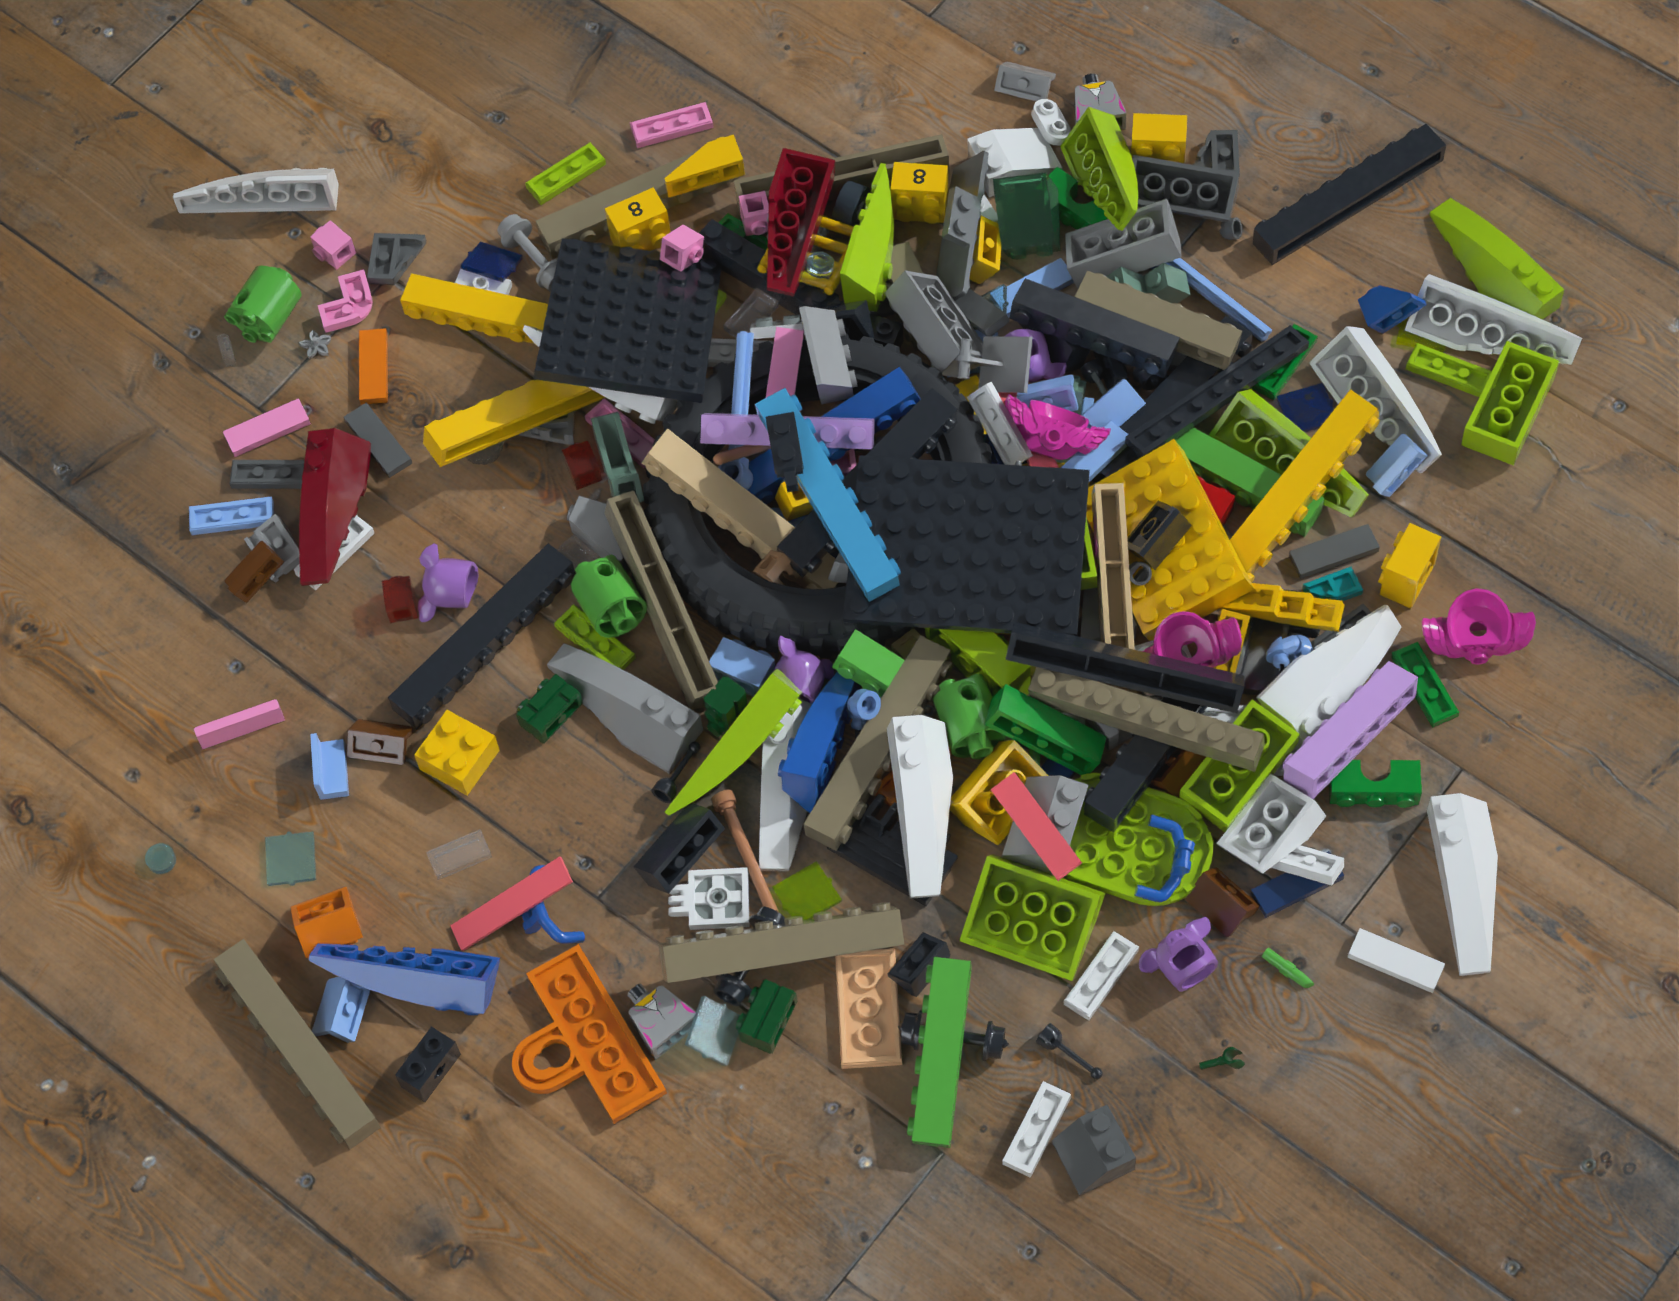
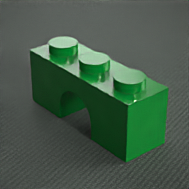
M1056 167L1036 187V203L1044 211H1050L1067 226L1078 230L1108 219L1104 215L1105 211L1096 206L1095 200L1087 204H1079L1073 201L1078 196V180L1059 167Z
M1352 760L1329 783V803L1337 804L1340 807L1367 804L1369 807L1397 805L1398 807L1408 808L1419 805L1422 794L1420 760H1390L1388 777L1382 781H1371L1361 771V760Z

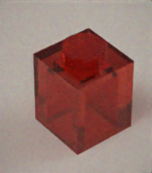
M588 440L574 443V445H570L562 450L565 465L576 490L602 481L600 467Z
M394 576L388 580H383L382 588L385 610L390 623L417 619L415 592L410 576Z

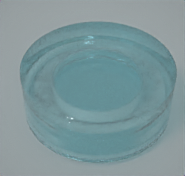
M814 252L808 256L806 270L811 276L826 278L832 274L834 259L829 254Z
M158 843L147 850L145 862L152 872L165 874L174 868L176 855L169 845Z

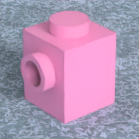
M761 191L739 196L740 215L746 236L762 235L768 232L769 204L766 192Z
M332 221L319 227L310 237L314 247L312 249L314 255L322 262L324 260L327 261L336 270L356 254L352 238Z
M681 225L662 237L660 260L681 272L701 259L704 236L685 225Z

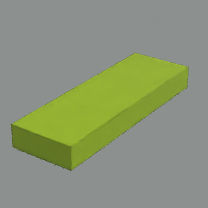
M590 142L526 182V189L540 205H543L605 166L606 160Z
M1416 343L1406 364V370L1477 397H1480L1492 372L1419 343Z
M574 604L554 623L557 630L584 652L622 670L636 659L635 653L615 637L607 638L600 636L586 614Z

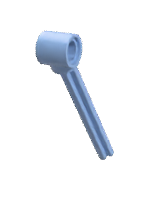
M1178 258L1171 262H1166V264L1186 272L1189 286L1231 319L1251 331L1254 337L1261 342L1268 339V335L1272 333L1270 327L1184 260Z
M740 331V333H737L731 414H748L754 339L752 332ZM729 444V450L743 445ZM743 457L719 465L718 468L731 478L734 473L739 471L737 478L734 480L746 490L751 487L753 474L748 469L749 460Z

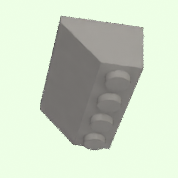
M1167 199L1137 209V212L1123 231L1118 230L1107 219L1065 234L1067 270L1078 289L1087 271L1107 276L1122 266L1131 271L1139 272L1182 257L1179 234Z
M905 270L884 293L890 301L889 305L892 310L898 313L903 320L904 328L918 342L917 347L919 350L926 354L931 362V367H936L942 372V376L958 377L959 362H957V355H960L961 339L973 340L971 356L982 359V340L938 276ZM970 364V370L978 367V365Z

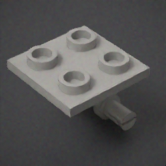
M984 336L982 359L971 356L973 340L961 339L960 355H957V362H959L957 378L969 379L970 364L981 366L979 388L992 382L998 393H1027L1032 337Z

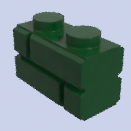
M554 674L550 680L544 679L539 684L537 693L530 700L525 699L520 703L516 713L518 723L542 744H545L583 704L582 697L577 689L568 684L559 675Z
M725 676L715 685L716 689H711L704 697L706 708L704 715L708 719L706 726L717 737L724 736L748 705L745 689Z
M763 979L760 987L755 986L750 994L749 1003H751L748 1012H742L736 1023L739 1040L764 1052L773 1054L798 1002L797 993L794 990Z

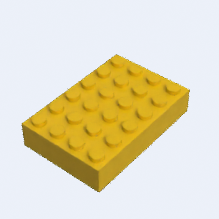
M1175 439L1095 483H1124L1127 537L1158 500L1178 509L1192 525L1157 569L1151 568L1152 576L1148 583L1136 585L1130 581L1132 612L1143 635L1149 641L1154 640L1157 627L1164 618L1172 613L1186 611L1195 613L1203 618L1220 609L1221 606L1254 590L1184 450ZM1094 485L1088 488L1086 518L1094 532L1091 497ZM1128 550L1129 565L1136 561L1143 562ZM1140 565V567L1135 571V573L1132 575L1133 578H1134V576L1136 575V573H1137L1141 568H1143L1141 565Z

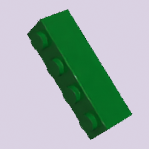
M1007 684L992 698L985 721L986 726L1080 775L1090 774L1101 762L1106 741L1105 735Z

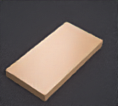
M895 948L875 949L835 956L841 1068L902 1065L901 1035L898 1028L900 1025L897 983L888 977V973L896 964Z

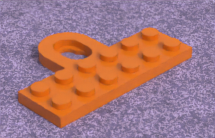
M579 944L526 973L553 1023L526 1037L518 1044L513 1053L512 1069L517 1081L524 1089L536 1094H548L585 1075L614 1124L667 1094L664 1085ZM563 1044L570 1049V1058L563 1066L558 1068L548 1067L544 1070H539L534 1066V1059L541 1054L544 1048L550 1045Z

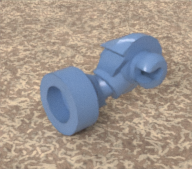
M1291 635L1283 639L1279 637L1268 648L1266 660L1280 669V664H1284V667H1286L1300 655H1307L1312 652L1313 647L1310 640L1302 635Z
M860 689L848 699L846 711L848 717L852 718V729L862 730L866 722L878 714L881 700L876 692Z

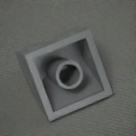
M1108 1104L1079 1117L1052 1140V1144L1079 1196L1135 1170L1136 1157Z

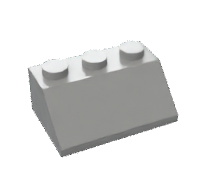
M807 306L799 307L821 405L853 397L852 388L858 386L854 370L848 371L846 363L852 360L848 344L842 345L841 336L846 335L843 320L836 319L835 310Z
M1060 775L1027 777L1025 787L1070 846L1088 785ZM1013 821L1002 858L1052 874Z

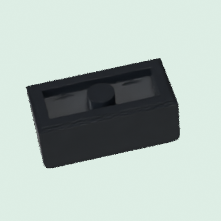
M922 932L890 970L888 977L909 994L917 997L928 985L926 983L928 964L933 965L934 957L950 958L951 954L947 943Z

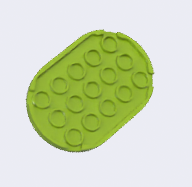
M1101 773L1081 775V778L1075 779V781L1087 784L1088 791L1090 787L1095 788L1101 781L1099 780ZM1150 787L1146 789L1114 833L1085 816V803L1083 802L1070 843V847L1082 864L1064 877L1081 885L1140 905L1162 906L1172 904L1186 898L1196 885L1194 884L1201 874L1210 870L1213 856L1212 835L1203 821L1202 815L1192 805L1176 796ZM1151 814L1177 822L1183 830L1185 839L1195 843L1194 852L1190 855L1189 860L1191 861L1190 872L1183 876L1171 897L1163 902H1154L1134 896L1137 885L1161 890L1171 873L1175 852L1171 832L1148 826Z

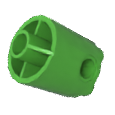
M260 265L255 267L228 308L224 318L230 324L238 327L242 331V336L249 342L255 343L258 339L271 343L299 302L302 294L287 271L281 268Z
M607 555L592 562L585 561L576 567V575L571 583L572 593L600 636L607 638L621 636L631 631L642 621L647 611L646 602L615 555Z
M974 674L967 679L959 681L949 679L939 685L940 691L933 698V704L939 721L945 722L951 754L955 757H971L973 759L988 756L993 752V748L997 743L1004 741L1006 738L1005 735L985 725L993 698L988 682L985 681L982 674Z

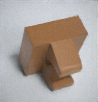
M770 550L753 572L758 577L783 585L782 581L779 580V575L783 571L791 576L793 569L789 564L791 561L784 553Z

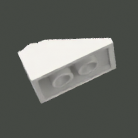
M1038 128L996 129L967 139L968 159L983 150L989 153L987 161L988 170L984 181V188L988 197L1044 178L1056 167L1062 169L1051 145L1043 138Z
M1270 774L1217 844L1263 874L1307 841L1326 815L1315 800Z

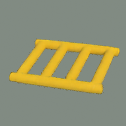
M822 217L819 226L851 237L854 226L826 217ZM816 235L813 245L842 254L837 262L810 253L807 261L808 264L832 271L829 279L803 272L800 282L824 289L825 294L832 295L841 281L840 271L848 245ZM768 248L757 267L760 273H766Z

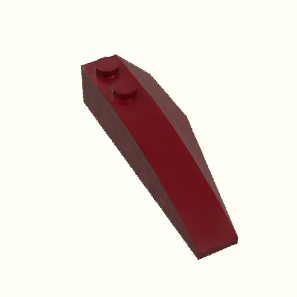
M787 148L782 149L769 190L767 290L790 296L795 295L835 177L834 159Z
M336 428L308 431L302 475L299 523L300 584L302 586L329 583L341 554L339 549L342 541H346L350 532L348 530L350 521L356 517L358 512L357 504L360 496L364 497L367 489L371 455L370 441Z

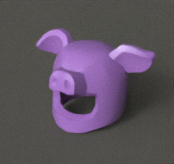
M1017 329L1004 336L1032 337L1028 383H1034L1043 378L1046 380L1054 379L1065 374L1066 363H1051L1044 333L1030 329Z
M433 543L426 547L419 558L421 565L425 567L422 581L424 595L418 602L419 620L421 622L431 620L435 615L437 607L467 608L477 586L479 576L478 567L474 562L454 558L439 559L437 544Z
M780 636L778 647L783 656L775 665L774 671L779 669L802 691V694L798 697L799 699L813 704L821 691L824 679L831 680L834 676L833 664L828 659L819 660L809 652L797 650L794 641Z
M1207 917L1197 919L1188 923L1185 929L1181 928L1171 931L1158 944L1157 948L1146 950L1141 955L1139 969L1146 973H1153L1160 969L1179 992L1186 991L1203 981L1218 966L1215 955L1202 940L1211 930L1209 919Z

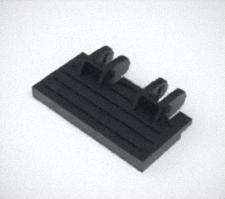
M1250 617L1235 672L1244 675V690L1242 694L1259 695L1286 668L1284 664H1280V669L1276 668L1266 660V652L1279 637L1283 639L1291 635L1317 638L1320 629Z
M878 794L870 806L867 804L860 820L856 819L851 826L852 833L845 844L841 843L837 851L829 847L827 849L910 897L899 821L896 822L891 831L888 830L898 815L897 803L894 802L880 821L875 816L883 807L886 797ZM948 832L946 838V845L948 844L951 837V834H949ZM949 850L945 852L941 885L958 859V856ZM933 897L912 899L927 906Z

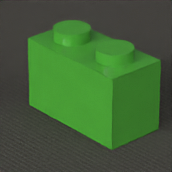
M855 629L832 667L842 677L852 679L860 684L863 689L874 691L881 698L905 660Z

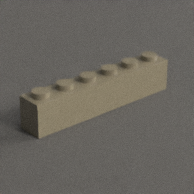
M1087 271L1075 295L1078 299L1180 337L1177 352L1223 370L1229 367L1240 342L1242 330L1237 329L1232 324L1221 323L1211 319L1206 314L1195 313L1185 309L1178 303H1170L1159 299L1155 294L1141 292L1129 284L1118 283L1108 279L1101 273Z

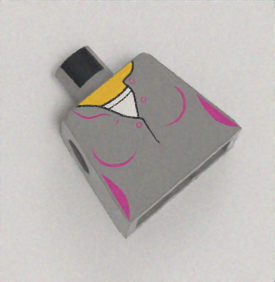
M1096 74L1085 75L1082 78L1083 85L1075 87V125L1089 106L1114 115L1120 130L1126 129V110L1113 82H1099Z
M637 984L628 992V997L635 1004L628 1011L630 1020L654 1060L658 1059L700 1025L697 1013L662 985L649 993L642 984Z

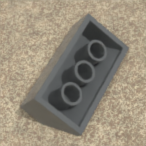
M1133 155L1132 160L1138 183V207H1144L1167 199L1172 213L1223 222L1230 221L1237 198L1240 173Z

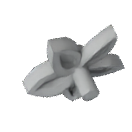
M312 330L309 333L310 340L298 342L299 346L308 348V359L314 357L317 352L322 356H329L327 345L331 341V336L321 335L319 337Z

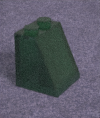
M1045 172L993 179L1003 252L1011 259L1019 260L1026 258L1027 255L1037 254L1044 257L1053 255V252L1061 251L1058 188L1048 174Z

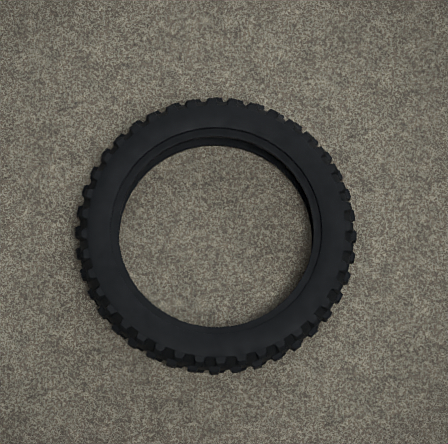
M848 334L841 336L842 345L848 344L852 361L846 362L848 371L854 370L858 387L852 388L854 395L900 367L911 381L920 399L931 388H934L958 409L957 425L949 434L944 432L937 439L939 441L937 446L930 452L933 460L996 464V460L991 458L990 438L987 434H984V428L977 415H974V409L962 393H959V389L954 383H949L943 378L940 370L921 361L920 357L913 353L908 356L900 353L899 347L891 343L883 347L882 344L875 343L874 338L863 336L860 341L850 340ZM803 339L795 390V395L800 403L820 400L806 339ZM770 341L759 343V349L752 353L749 415H757L755 404L766 398L774 345ZM735 357L734 361L729 364L720 362L713 367V374L705 379L702 403L678 400L676 402L677 410L675 414L667 415L662 423L664 432L669 429L711 463H713V457L722 450L725 444L701 443V415L704 413L731 414ZM905 415L897 419V421L899 422ZM658 435L656 437L653 446L656 444V442L660 439L662 435ZM646 469L647 477L650 480L643 484V496L645 503L649 506L644 509V514L649 526L652 527V533L677 590L681 593V597L694 610H697V614L702 619L708 620L710 624L718 627V630L726 635L731 633L749 646L756 642V646L766 648V651L778 653V639L780 636L794 641L797 650L811 652L813 655H819L820 658L831 657L832 652H841L855 629L881 646H885L886 639L891 637L899 639L912 628L845 623L843 621L846 586L827 589L789 587L770 582L747 571L733 561L718 546L703 521L701 511L697 510L685 496L671 490L667 482L660 477L653 476Z

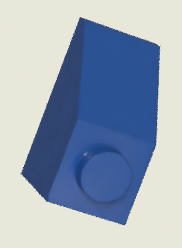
M1381 285L1371 288L1364 296L1358 299L1367 326L1382 334L1427 305L1425 300L1409 292Z

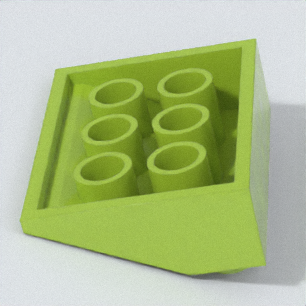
M992 854L986 857L959 941L1073 981L1095 926L1105 893L1064 878L1057 881L1052 874Z

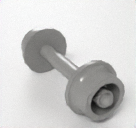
M517 214L509 215L499 224L497 229L502 245L506 248H514L520 245L540 268L536 277V283L541 288H546L551 292L558 258L548 262L528 239L532 230L531 222L527 219H522Z

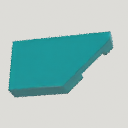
M1352 567L1304 583L1302 586V590L1305 593H1311L1313 596L1321 599L1341 600L1342 602L1363 594V588Z

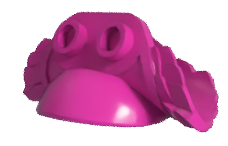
M1008 394L1005 400V407L1030 451L1056 460H1066L1076 452L1084 455L1098 448L1111 432V428L1096 426L1087 428L1089 420L1086 417L1052 404L1031 400L1029 407H1027V404Z
M1477 588L1465 591L1457 596L1449 608L1447 617L1422 619L1423 635L1431 651L1437 655H1446L1449 658L1465 657V659L1476 665L1486 663L1492 655L1503 656L1510 654L1512 651L1523 649L1533 638L1536 627V619L1533 612L1510 613L1507 605L1497 594L1489 590ZM1487 630L1483 636H1474L1470 632Z
M1186 611L1175 612L1163 619L1157 627L1153 641L1154 645L1142 652L1214 668L1215 666L1227 663L1233 656L1239 654L1242 644L1241 632L1238 622L1234 617L1209 623L1208 620L1202 619L1195 613ZM1195 642L1198 648L1195 656L1191 658L1184 657L1182 647Z

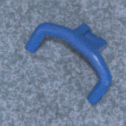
M1151 814L1148 826L1171 832L1175 846L1171 873L1161 890L1137 885L1134 896L1154 902H1163L1171 897L1183 876L1190 872L1191 861L1189 860L1190 855L1194 852L1195 843L1185 839L1183 830L1177 822Z
M545 865L535 866L533 869H531L529 875L533 874ZM544 901L520 915L524 921L522 925L526 934L535 933L542 927L558 943H583L585 940V934L582 931H561L549 918Z

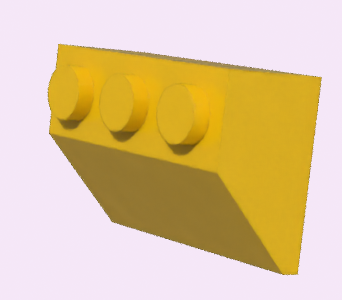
M1015 740L999 741L993 748V752L984 758L952 795L950 802V811L965 826L996 845H999L1010 832L1013 819L991 789L1013 772L1016 773L1024 785L1027 777L1048 776Z

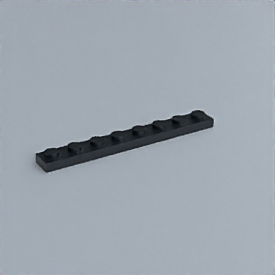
M1289 325L1125 437V444L1141 458L1169 441L1177 439L1231 402L1238 392L1250 389L1306 351L1309 341Z

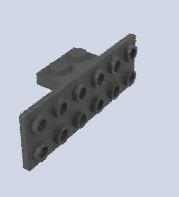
M984 150L954 167L952 172L936 276L941 280L954 301L965 296L970 288L969 277L974 263V245L977 241L976 232L978 221L981 217V200L985 192V174L988 170L987 161L989 153Z

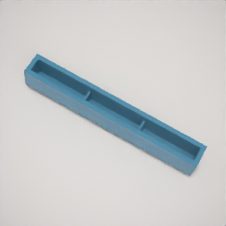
M786 388L756 403L757 415L767 432L766 416L794 412L804 465L803 474L796 475L797 482L867 600L870 602L899 586L898 575L901 574L897 563L893 558L888 560L884 553L887 548L879 534L873 535L870 527L873 526L870 518L865 511L860 513L855 505L858 503L855 493L851 487L846 489L843 485L842 480L844 476L837 464L831 465L827 458L830 456V453L823 441L818 442L813 435L816 433V430L809 418L804 419L800 411L803 409L796 395L790 396Z

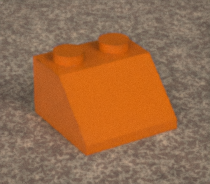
M347 886L290 907L294 928L306 958L309 957L317 943L354 945L358 939L363 938Z

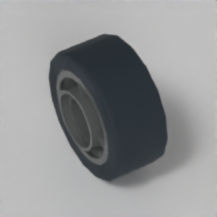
M847 181L836 199L832 219L851 226L859 225V214L861 209L865 210V199L867 194L871 193L870 188Z

